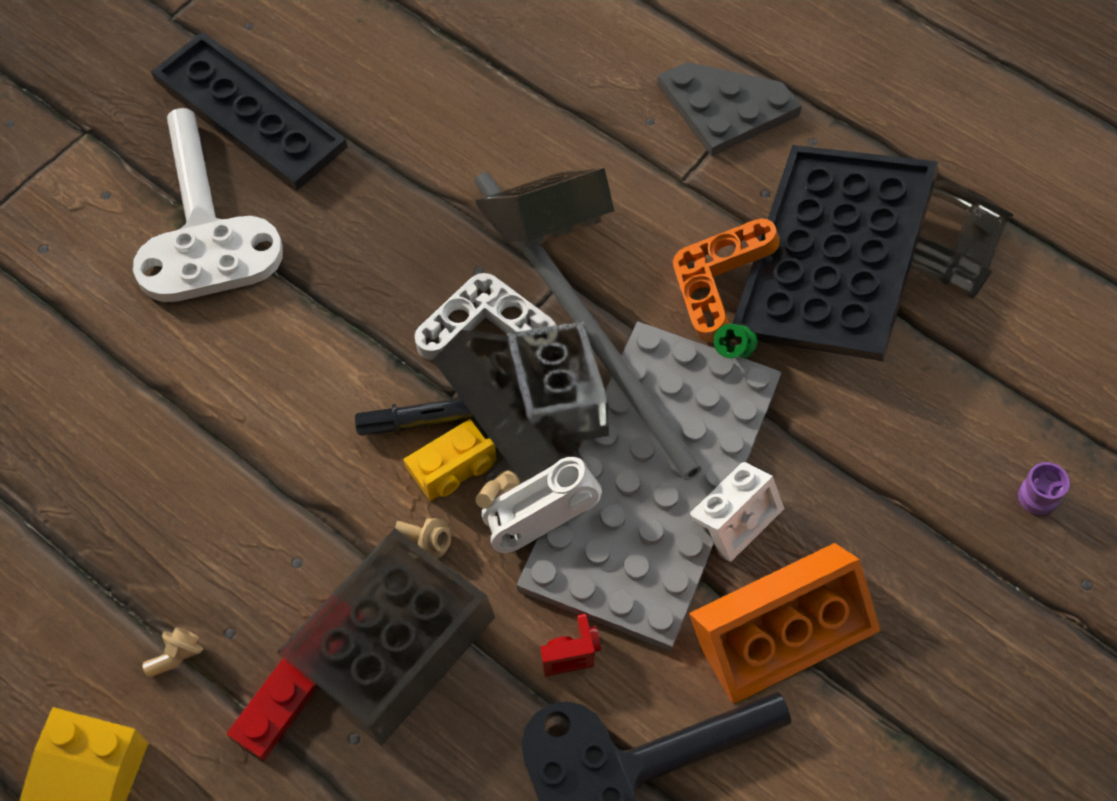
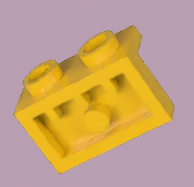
M471 419L407 456L403 461L406 469L429 501H432L438 496L444 497L451 494L459 487L461 482L472 475L479 476L485 473L497 461L494 442L491 438L485 439Z

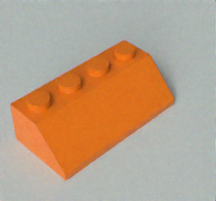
M836 543L689 613L701 650L733 704L881 631L860 559Z

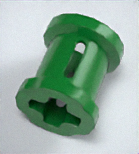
M731 323L720 327L715 333L713 341L718 354L730 359L738 357L747 359L756 351L758 345L757 335L749 327ZM741 337L742 343L735 347L730 345L731 339Z

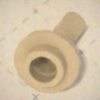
M502 471L494 480L484 485L476 497V504L481 508L490 507L494 499L520 485L518 476L512 471Z
M438 518L426 519L423 528L397 520L393 533L394 537L418 543L417 552L431 559L442 557L451 543V533L447 522Z
M175 627L173 633L163 632L162 638L166 646L163 653L165 654L143 662V670L146 676L150 678L176 668L184 659L202 653L203 648L197 644L199 637L192 632Z

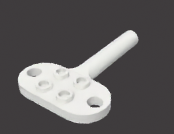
M186 108L171 111L167 116L186 224L181 229L151 238L140 247L134 258L133 273L141 290L152 299L162 302H176L252 285L267 279L277 270L283 258V245L276 228L265 219L254 216L230 219L216 218L196 116L193 111ZM263 241L273 243L265 251L254 249L258 243ZM150 267H162L161 272L155 276L144 275Z

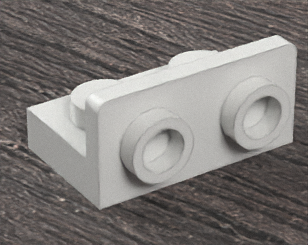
M743 462L690 512L693 521L709 530L719 556L731 562L785 508L773 476Z

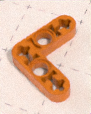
M762 218L753 220L684 247L674 256L673 267L692 325L701 340L712 343L717 330L723 325L729 324L714 277L774 253L779 247L780 237L772 221ZM764 234L766 239L759 242L757 236ZM744 240L747 244V248L743 249V246L741 244V242ZM724 246L736 247L734 253L728 257L722 258L717 256L718 251ZM708 254L710 255V258L712 260L709 263H707L708 261L705 257ZM694 261L695 267L688 269V263ZM707 287L710 289V293L704 299L694 300L691 298L694 291L699 288ZM704 312H711L714 318V326L707 327L708 323Z

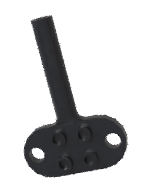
M775 692L624 751L614 746L606 727L596 713L584 705L565 701L549 704L533 715L525 727L521 746L524 765L538 801H636L634 792L640 784L791 724V716L783 697L779 692ZM559 716L568 721L570 729L567 734L561 737H554L547 733L545 724L552 717Z

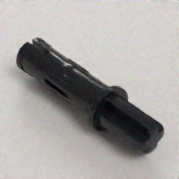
M471 398L430 402L397 408L396 404H392L390 409L360 412L355 414L356 432L359 436L394 431L396 435H400L399 431L459 423L469 419L473 421Z

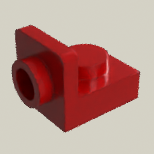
M586 614L577 615L579 639L573 640L571 637L563 636L550 640L547 643L548 645L540 646L544 677L594 667L595 652L601 651V644L597 626L589 627Z

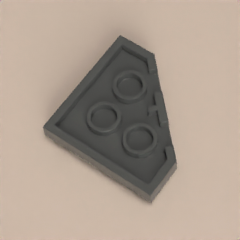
M689 62L661 73L657 77L659 88L711 156L795 118L801 112V104L784 83Z

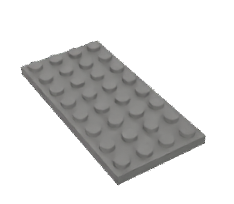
M637 321L623 351L622 358L702 467V470L696 477L690 480L684 479L612 377L575 456L585 461L588 470L601 485V498L589 511L579 514L537 539L516 587L520 593L576 615L586 614L589 620L672 652L714 547L709 530L693 521L690 512L741 463H747L782 372L741 357L734 359L724 358L718 354L715 348Z

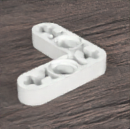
M488 273L476 274L470 278L423 322L415 333L417 351L421 357L427 360H438L446 356L485 317L533 353H547L554 348L557 342L555 322L498 278ZM490 289L491 294L482 293L478 297L477 290L486 291ZM511 306L517 307L522 311L521 316L513 320L504 318L501 313L504 309ZM455 310H464L469 314L467 320L461 323H454L448 319L450 313ZM440 324H442L443 327H444V330H443V331H441V325H440ZM533 330L537 333H542L545 330L547 331V337L545 338L540 335L534 338ZM439 336V344L431 342L426 345V338L429 337L434 340Z

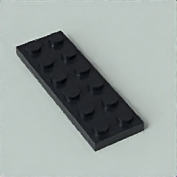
M203 32L151 71L155 82L296 191L348 148L346 138Z

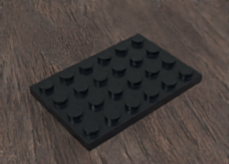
M792 145L768 216V220L772 221L776 226L780 237V244L774 253L753 261L733 324L749 327L757 335L758 341L884 362L938 174V161ZM762 234V237H761V240H760V241H763V240L766 239V237H765L764 234Z

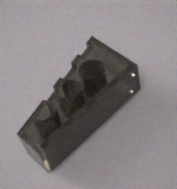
M460 330L433 359L436 366L523 483L563 458L576 457L583 460L514 337Z

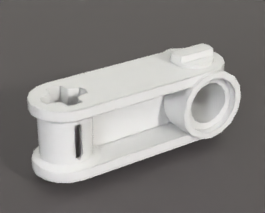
M566 457L559 460L553 466L494 499L490 507L483 508L481 516L484 523L491 529L490 542L493 549L499 553H510L522 548L579 514L592 509L600 500L602 489L599 482L588 470L585 461L576 457Z

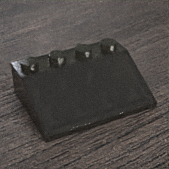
M394 528L279 649L278 653L353 724L382 746L495 619V615L489 598L484 592Z

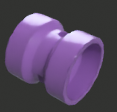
M1052 462L1036 464L1019 488L1018 499L1025 510L1034 515L1044 516L1052 513L1059 505L1060 500L1068 492L1070 486L1069 476L1063 468Z

